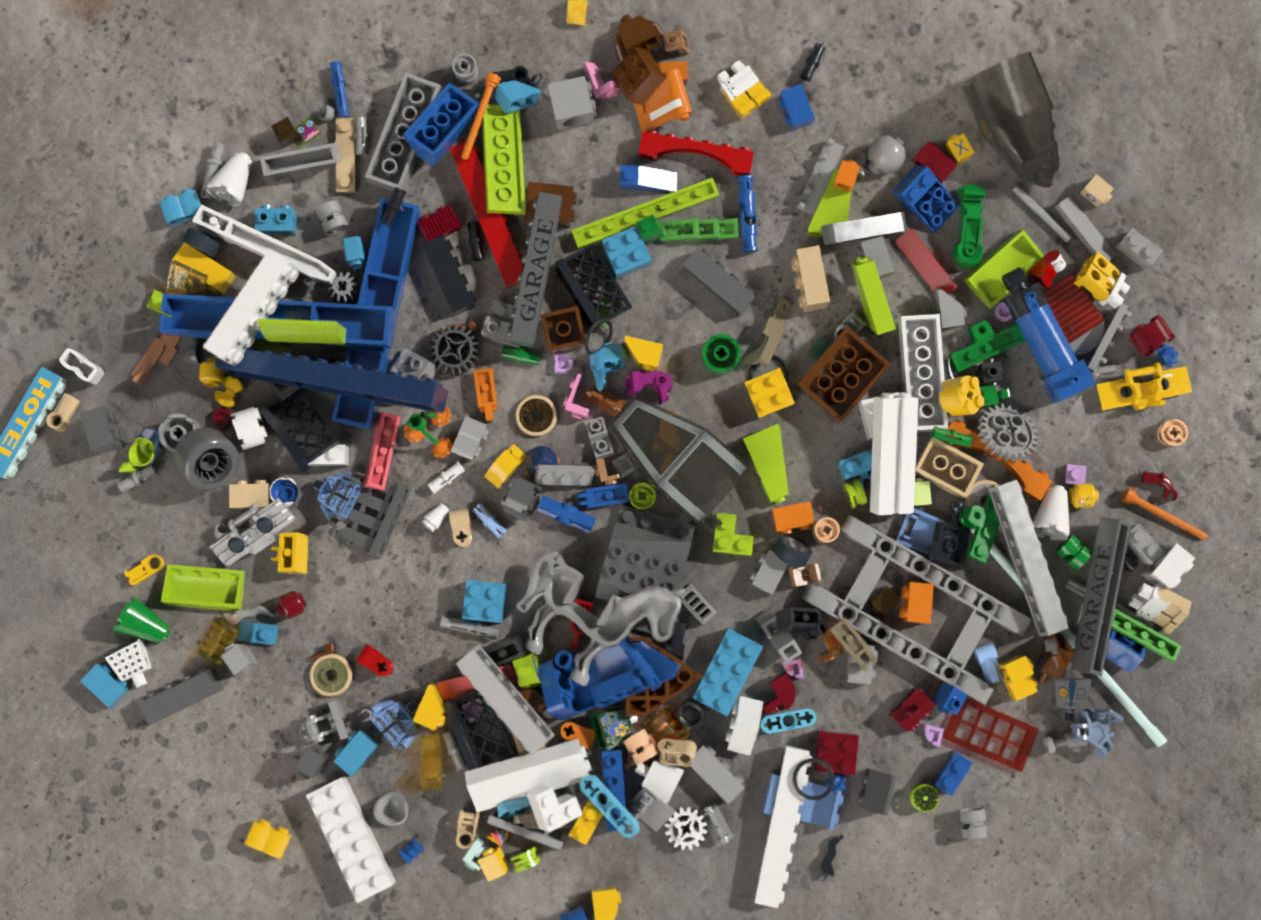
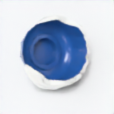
M288 477L276 479L269 488V496L272 502L279 498L286 507L291 506L299 495L295 481Z

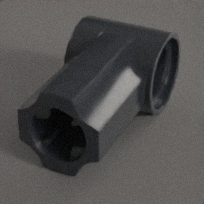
M517 66L511 70L492 72L501 78L499 84L515 80L529 85L530 76L527 69L523 66ZM520 74L525 75L524 79L522 80L516 79L517 76Z
M674 622L672 635L665 642L664 650L683 661L685 647L683 642L686 626L685 623Z

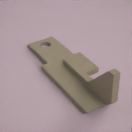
M781 297L772 317H768L762 329L765 338L761 347L742 358L741 362L743 364L756 365L760 363L763 367L769 365L785 330L783 328L784 322L792 308V305L784 297Z

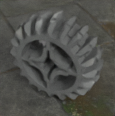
M458 324L454 325V330H452L450 325H447L448 331L446 332L443 328H440L442 334H434L438 339L430 340L435 345L429 346L430 351H435L429 354L430 358H435L432 363L434 365L439 363L437 369L440 371L444 368V374L451 370V375L455 376V370H458V374L462 375L461 369L463 368L468 373V365L473 368L475 367L472 360H479L474 354L481 353L479 349H475L480 346L479 342H474L477 336H471L472 330L470 329L465 333V326H462L459 330ZM461 336L466 340L454 342L450 337ZM445 340L447 349L440 355V346ZM450 343L456 348L457 346L459 347L457 351L460 357L452 352ZM470 345L469 355L464 360L462 352L466 349V346ZM455 358L459 364L452 365L443 360Z

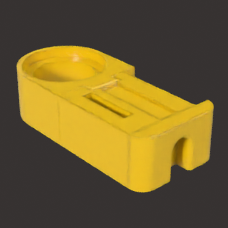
M150 555L141 560L142 563L130 571L125 570L124 574L130 579V584L136 586L161 571L165 565L164 559L159 555ZM153 558H157L160 562L159 567L156 569L150 567V561Z

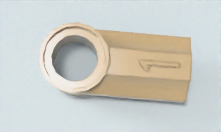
M64 393L54 412L47 416V425L58 432L66 431L69 427V420L81 401ZM61 418V423L55 426V421Z

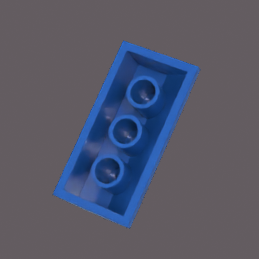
M449 82L408 128L403 137L418 157L434 167L474 121L480 104Z

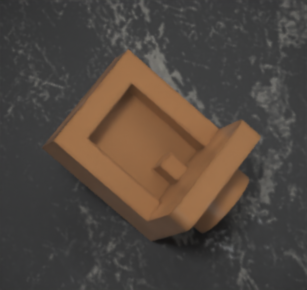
M604 458L596 459L597 464L593 466L595 475H600L601 484L605 483L606 486L616 484L617 480L620 479L619 474L608 476Z
M818 563L808 564L802 568H788L792 587L821 582V571Z

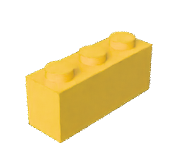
M185 242L172 259V262L176 264L175 269L181 273H184V270L185 272L192 270L190 273L192 275L191 279H195V281L197 280L200 283L202 281L206 282L208 285L207 289L215 294L220 292L224 295L236 277L231 271Z

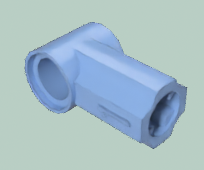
M993 643L975 648L973 654L976 662L981 667L986 683L992 684L1003 680L997 662V651Z

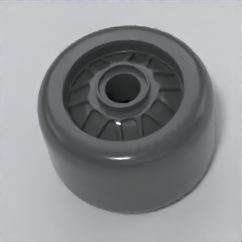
M203 427L194 429L181 438L174 452V463L178 472L191 486L203 491H212L225 486L232 480L238 470L239 455L236 447L224 434L216 429Z

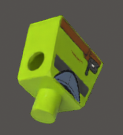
M527 651L524 656L513 660L519 686L525 690L541 686L538 673V665L540 663L537 654L531 651Z

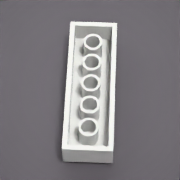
M269 249L203 347L233 366L236 363L238 364L243 359V353L247 347L253 344L257 332L261 331L258 319H267L269 315L274 313L277 308L276 304L280 298L282 299L287 294L288 286L297 279L300 269L283 256Z
M940 314L901 316L898 319L902 386L903 392L911 393L912 397L918 398L917 433L932 432L934 426L948 429L947 413L942 409L939 399V392L943 391L941 384L945 380Z
M346 776L306 795L356 902L359 903L392 886L396 881Z

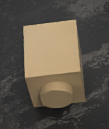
M1096 174L1082 189L1080 194L1098 207L1101 203L1105 205L1112 197L1110 193L1114 188Z

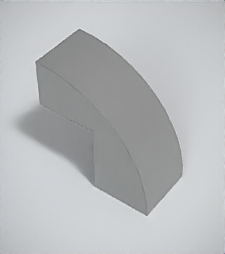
M772 608L755 618L786 664L802 653L789 632L777 631L776 615Z

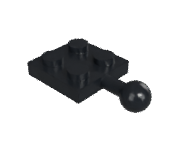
M954 499L950 503V510L952 512L950 524L936 522L929 560L963 567L970 529L957 526L959 515L965 510V503L961 499Z

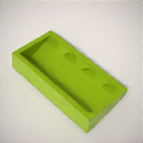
M1017 230L969 273L963 281L986 306L992 308L1009 293L1001 276L1021 267L1027 277L1029 271L1044 255L1024 230Z
M258 319L260 330L268 341L345 344L346 329L337 322Z
M167 564L161 602L165 606L223 611L241 610L245 571Z

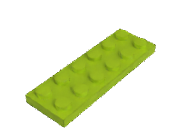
M488 104L482 119L487 213L524 215L526 206L520 110L505 114L500 105Z

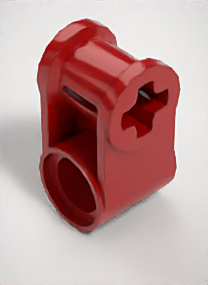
M367 643L355 659L362 666L379 676H388L394 670L393 663ZM386 664L387 671H381L380 665Z

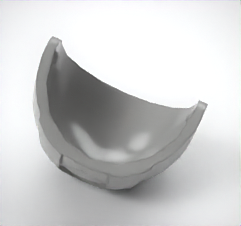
M399 792L384 794L374 806L375 818L387 826L404 823L409 812L407 801L404 795Z

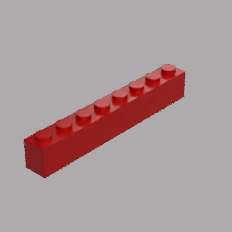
M465 141L450 147V151L506 288L510 289L521 284L518 281L520 270L524 271L525 264L522 265L519 258L523 256L519 247L515 248L513 241L516 239L512 229L508 230L506 227V223H509L506 215L487 213L484 161L480 162L477 155H480L477 144L473 145L469 158L467 160L462 159L461 155L466 144Z

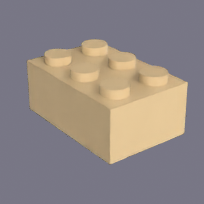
M818 245L796 249L794 256H792L791 268L792 271H796L794 283L795 288L799 289L800 292L798 297L799 307H803V312L826 309L830 303L820 247Z
M929 438L916 462L915 475L930 481V483L960 499H965L984 463L936 438Z

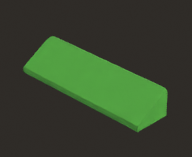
M1115 609L1111 629L1173 663L1176 661L1181 648L1180 644Z

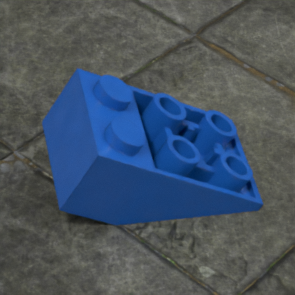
M916 164L891 190L901 205L932 233H935L960 207L928 166Z

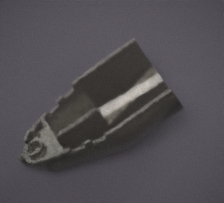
M1029 51L1006 59L975 74L961 84V88L983 139L1023 182L1047 188L1053 185L1052 180L1055 171H1058L1060 165L1057 140L1055 141L1054 138L1055 122L1052 120L1051 112L1053 110V103L1032 53Z

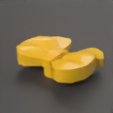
M228 376L224 378L223 385L227 388L226 391L217 390L214 397L221 405L231 408L235 405V398L238 396V393L244 390V385L241 381Z

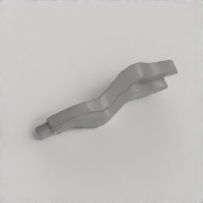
M257 605L251 609L236 610L231 614L224 613L223 617L228 623L237 624L246 617H253L257 614L273 617L274 613L270 612V609Z

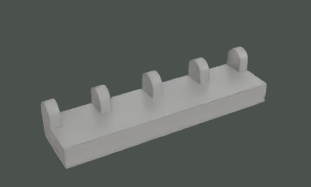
M827 138L796 207L810 215H814L844 146L835 143L831 138Z
M1123 303L1116 309L1100 343L1087 364L1093 378L1098 379L1100 375L1095 372L1099 362L1102 364L1107 362V359L1102 357L1108 346L1114 348L1116 345L1111 341L1115 331L1123 332L1124 327L1119 325L1123 316L1130 318L1132 315L1127 310L1129 306Z
M497 807L492 809L487 823L561 850L566 833L563 832L561 838L558 839L548 835L547 831L542 833L534 829H524V825L513 824L512 818L500 819L499 816L495 815Z

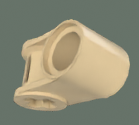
M469 509L449 512L454 542L460 547H467L472 541ZM461 533H464V535L467 536V538L464 539V542H461V540L458 539L459 537H461Z
M663 739L658 743V749L661 752L659 761L663 765L691 766L694 762L697 746L690 740Z
M460 809L456 843L460 848L467 849L473 845L479 824L480 812H476V814L468 813ZM467 834L470 836L471 841L468 845L461 842V835Z

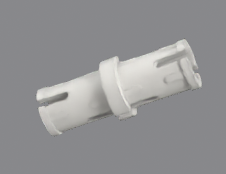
M457 461L445 472H440L441 475L427 485L436 494L445 485H450L452 480L465 472V470Z

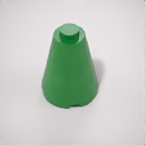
M131 596L130 601L132 603L127 602L117 620V625L119 626L114 625L112 630L160 643L161 640L166 641L171 632L168 630L169 625L136 597Z

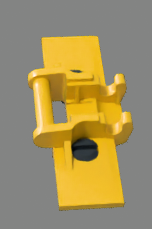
M1154 363L1153 366L1134 370L1125 369V379L1096 385L1102 411L1133 405L1135 410H1142L1147 407L1165 405V400H1162L1163 398L1192 393L1186 366L1162 371L1160 363ZM1153 373L1154 380L1144 383H1134L1133 377Z

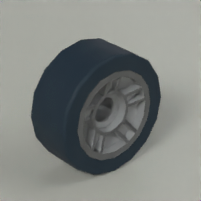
M190 227L182 238L183 242L212 258H215L221 247L216 241Z
M786 534L778 538L773 548L774 554L781 561L798 568L805 567L812 555L811 548L805 542Z

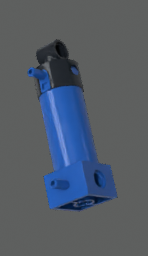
M1021 267L1002 275V281L1006 289L1012 292V296L1005 299L1004 302L1045 377L1042 379L1043 386L1052 403L1063 401L1096 384L1084 360H1077L1039 283L1029 287L1027 285L1028 279Z

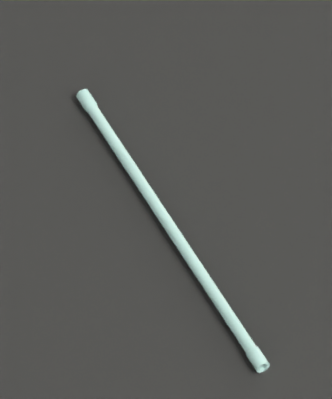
M970 529V531L974 535L975 529ZM993 543L990 554L1023 591L1016 568ZM1069 628L1060 631L1059 633L1075 650L1077 639ZM1103 669L1102 676H1098V678L1146 731V734L1157 747L1162 746L1167 739L1152 725Z

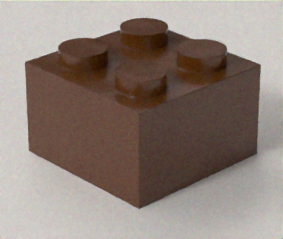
M634 47L611 73L627 101L640 105L666 79L650 52Z
M578 306L540 314L550 355L585 347V334Z

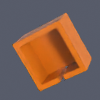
M908 582L904 583V587L901 586L900 598H903V604L899 606L898 612L901 622L931 624L934 584Z

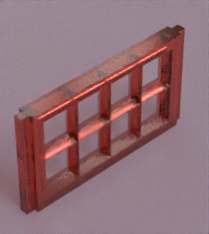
M966 698L958 714H951L942 738L1022 772L1039 729ZM967 706L979 710L974 724L962 719ZM983 712L995 717L990 730L978 726ZM999 719L1010 724L1005 737L994 733ZM960 723L972 727L967 741L955 736ZM1014 726L1026 731L1021 744L1009 740ZM976 730L988 734L983 748L971 743ZM992 736L1003 741L999 754L987 750ZM1008 743L1019 748L1014 761L1002 757Z

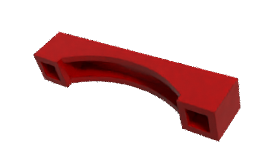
M653 130L642 131L638 158L657 161L658 157L672 153L703 155L723 164L731 171L730 175L733 176L750 175L754 151H750L746 147L738 149L732 148L729 144L716 145L708 140L699 142L691 137L677 138L674 134L667 133L661 135Z

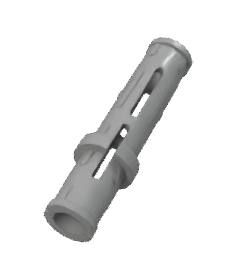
M213 142L210 158L207 159L208 167L200 198L212 200V196L207 192L206 186L217 174L220 166H222L223 162L221 160L225 148L224 144Z
M443 615L440 624L442 628L476 635V637H489L497 640L500 631L499 627L484 625L483 622L475 623Z

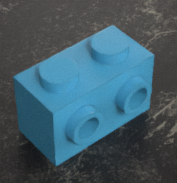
M264 205L261 208H255V230L266 235H296L297 213L291 206L283 205L280 208H272V206Z

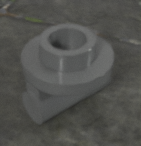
M542 73L533 75L529 81L530 86L541 91L540 97L551 82Z

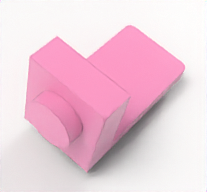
M586 62L583 64L585 75L590 81L595 98L609 99L617 95L620 88L616 81H609L604 84L595 63Z
M578 373L577 377H573L571 380L570 388H572L570 395H566L563 405L566 406V412L572 413L571 416L573 418L582 420L583 418H588L590 411L587 408L573 404L582 379V374Z

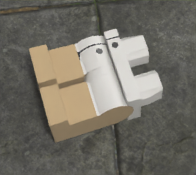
M1143 583L1139 588L1138 595L1134 593L1128 605L1137 609L1136 616L1156 623L1163 627L1162 632L1170 635L1189 615L1192 602L1168 589L1161 588L1162 585L1158 583L1153 587Z

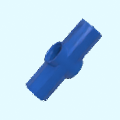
M542 496L537 508L538 512L553 517L560 523L567 526L572 525L588 533L591 532L596 520L595 517L579 511L574 506L564 502L560 503L547 496Z

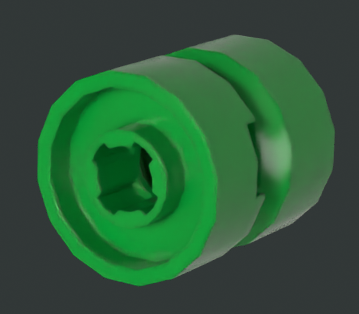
M1073 534L1069 535L1068 539L1064 540L1055 550V553L1062 559L1068 560L1067 564L1075 571L1081 568L1093 554L1085 545L1081 546L1080 540Z

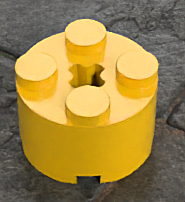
M962 376L946 379L942 382L943 391L939 392L940 404L945 413L951 414L949 416L957 417L975 414L984 405V398L981 395L977 377Z

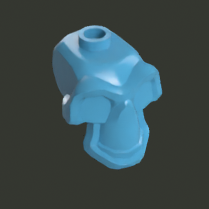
M606 343L590 355V369L594 374L598 391H602L606 387V376L611 372H617L627 362L628 356L621 344Z

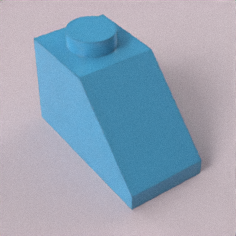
M513 80L499 84L494 98L504 113L507 114L537 105L541 91L535 87Z

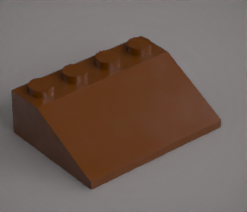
M846 327L797 385L823 412L839 424L891 363L849 327Z

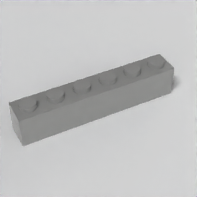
M480 645L476 646L456 663L460 672L470 680L473 688L480 692L485 702L495 710L498 718L505 722L510 732L520 740L524 749L529 751L531 755L554 736V733Z

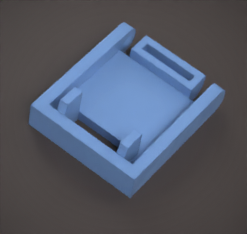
M914 508V513L905 514L895 541L929 557L936 522L950 523ZM911 518L915 520L909 536L903 535L908 520Z

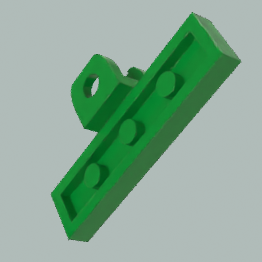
M984 320L968 327V335L972 345L950 354L949 357L957 373L1026 340L1017 324L994 334L990 324Z
M989 492L983 508L980 506L965 507L959 519L964 526L972 530L975 529L966 556L980 563L987 562L1000 524Z

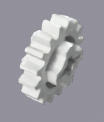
M689 806L687 811L680 807V812L677 813L676 811L673 814L674 816L668 819L670 823H665V827L669 828V830L665 831V834L671 835L668 841L672 842L674 840L675 848L680 844L682 850L685 849V846L692 850V844L698 847V840H705L702 833H707V830L703 829L707 823L701 822L704 816L703 814L697 816V809L691 812ZM689 815L687 819H679L680 816ZM695 820L699 824V831L694 828ZM690 822L689 829L691 831H686L682 835L683 828L681 826H686ZM673 825L678 828L679 833L677 837L673 832ZM687 837L694 838L690 841H683Z

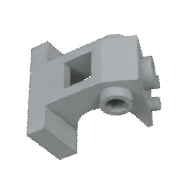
M339 699L328 703L331 713L317 718L315 714L304 718L305 722L301 723L300 734L303 739H306L307 742L312 741L315 744L323 741V736L338 731L341 740L350 737L351 733ZM328 718L331 729L321 733L318 721Z

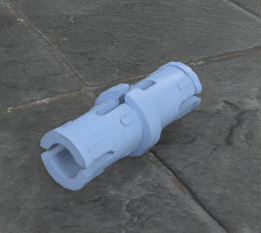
M482 503L478 504V508H474L472 512L483 521V525L488 527L498 539L501 538L502 534H505L507 530L496 520L497 517L494 514L491 515Z

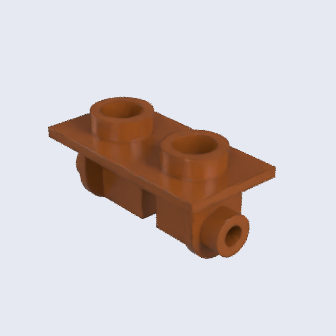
M593 383L587 390L584 401L616 418L626 402L604 389L598 391L597 386Z

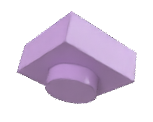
M1065 465L1064 484L1085 483L1086 466Z

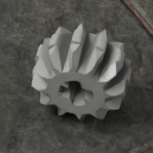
M342 271L339 272V277L335 276L334 282L329 284L332 287L327 289L329 293H332L330 297L336 299V302L339 304L342 300L345 304H348V298L355 301L353 294L359 295V291L356 289L360 287L359 283H355L357 278L355 276L351 277L350 272H347L345 276ZM343 284L347 288L345 291H343L341 288Z

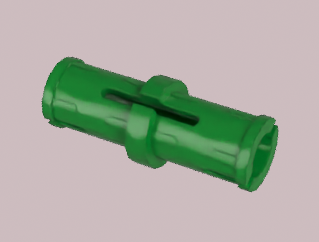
M505 346L502 347L501 358L515 360L517 363L525 362L536 366L539 365L541 355L539 353L527 352L522 348L518 350Z
M934 426L931 432V438L947 441V444L950 445L954 443L970 447L972 442L971 435L958 433L954 429L947 430ZM945 435H950V436H953V437H957L958 439L951 438V437H948V436H945Z

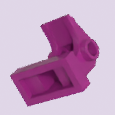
M633 371L625 377L626 396H635L642 390V387L649 386L657 392L658 403L661 405L670 398L667 392L670 393L673 382H671L672 376L662 371Z

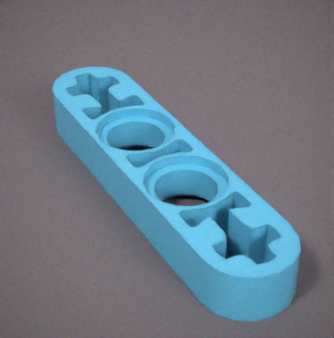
M595 775L583 777L580 781L581 790L621 835L626 838L637 835L640 829L639 823ZM590 780H591V781L593 782V783L591 784L592 787L588 788V787H587V785H588V782H587V781H590ZM601 793L607 797L606 804H602L599 801ZM613 808L619 809L621 813L619 819L613 817ZM630 824H631V825L633 826V827L631 828L632 831L628 832V831H627V828H628L627 825H630Z

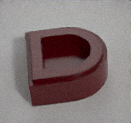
M218 408L212 414V421L216 426L225 431L232 422L231 414L233 413L225 408Z

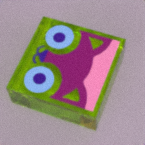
M310 117L295 127L306 144L322 134Z

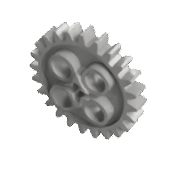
M1001 404L999 407L997 405H994L992 408L989 407L981 415L978 421L979 426L977 427V429L981 430L978 436L983 437L981 443H987L985 449L991 448V454L998 453V459L1004 456L1005 461L1011 458L1012 462H1015L1017 459L1019 461H1022L1024 458L1027 459L1035 451V447L1038 445L1036 441L1039 439L1035 434L1038 430L1032 429L1035 424L1028 422L1030 417L1025 418L1024 411L1018 413L1017 407L1012 410L1011 405L1005 408L1004 404Z

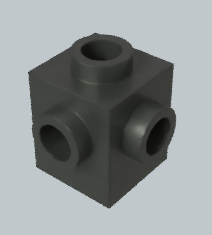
M987 359L977 366L976 377L979 380V385L998 386V383L1003 381L1005 368L1001 366V361L995 362V359Z

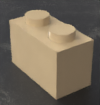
M255 480L254 484H247V481H235V484L229 485V508L250 509V506L254 503L260 508L266 507L272 503L269 496L271 484L266 483V480Z

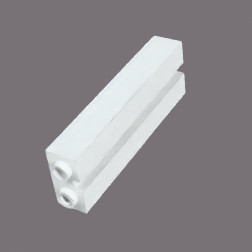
M902 392L899 393V396H893V393H882V396L874 397L870 512L877 515L914 513L918 398L912 397L911 393Z
M576 739L538 750L532 755L528 753L465 772V778L476 811L481 812L497 807L502 802L527 797V792L542 784L556 790L579 783L583 777L589 775L588 771H591L592 768L589 759L585 760L587 757L585 746H580L579 740Z

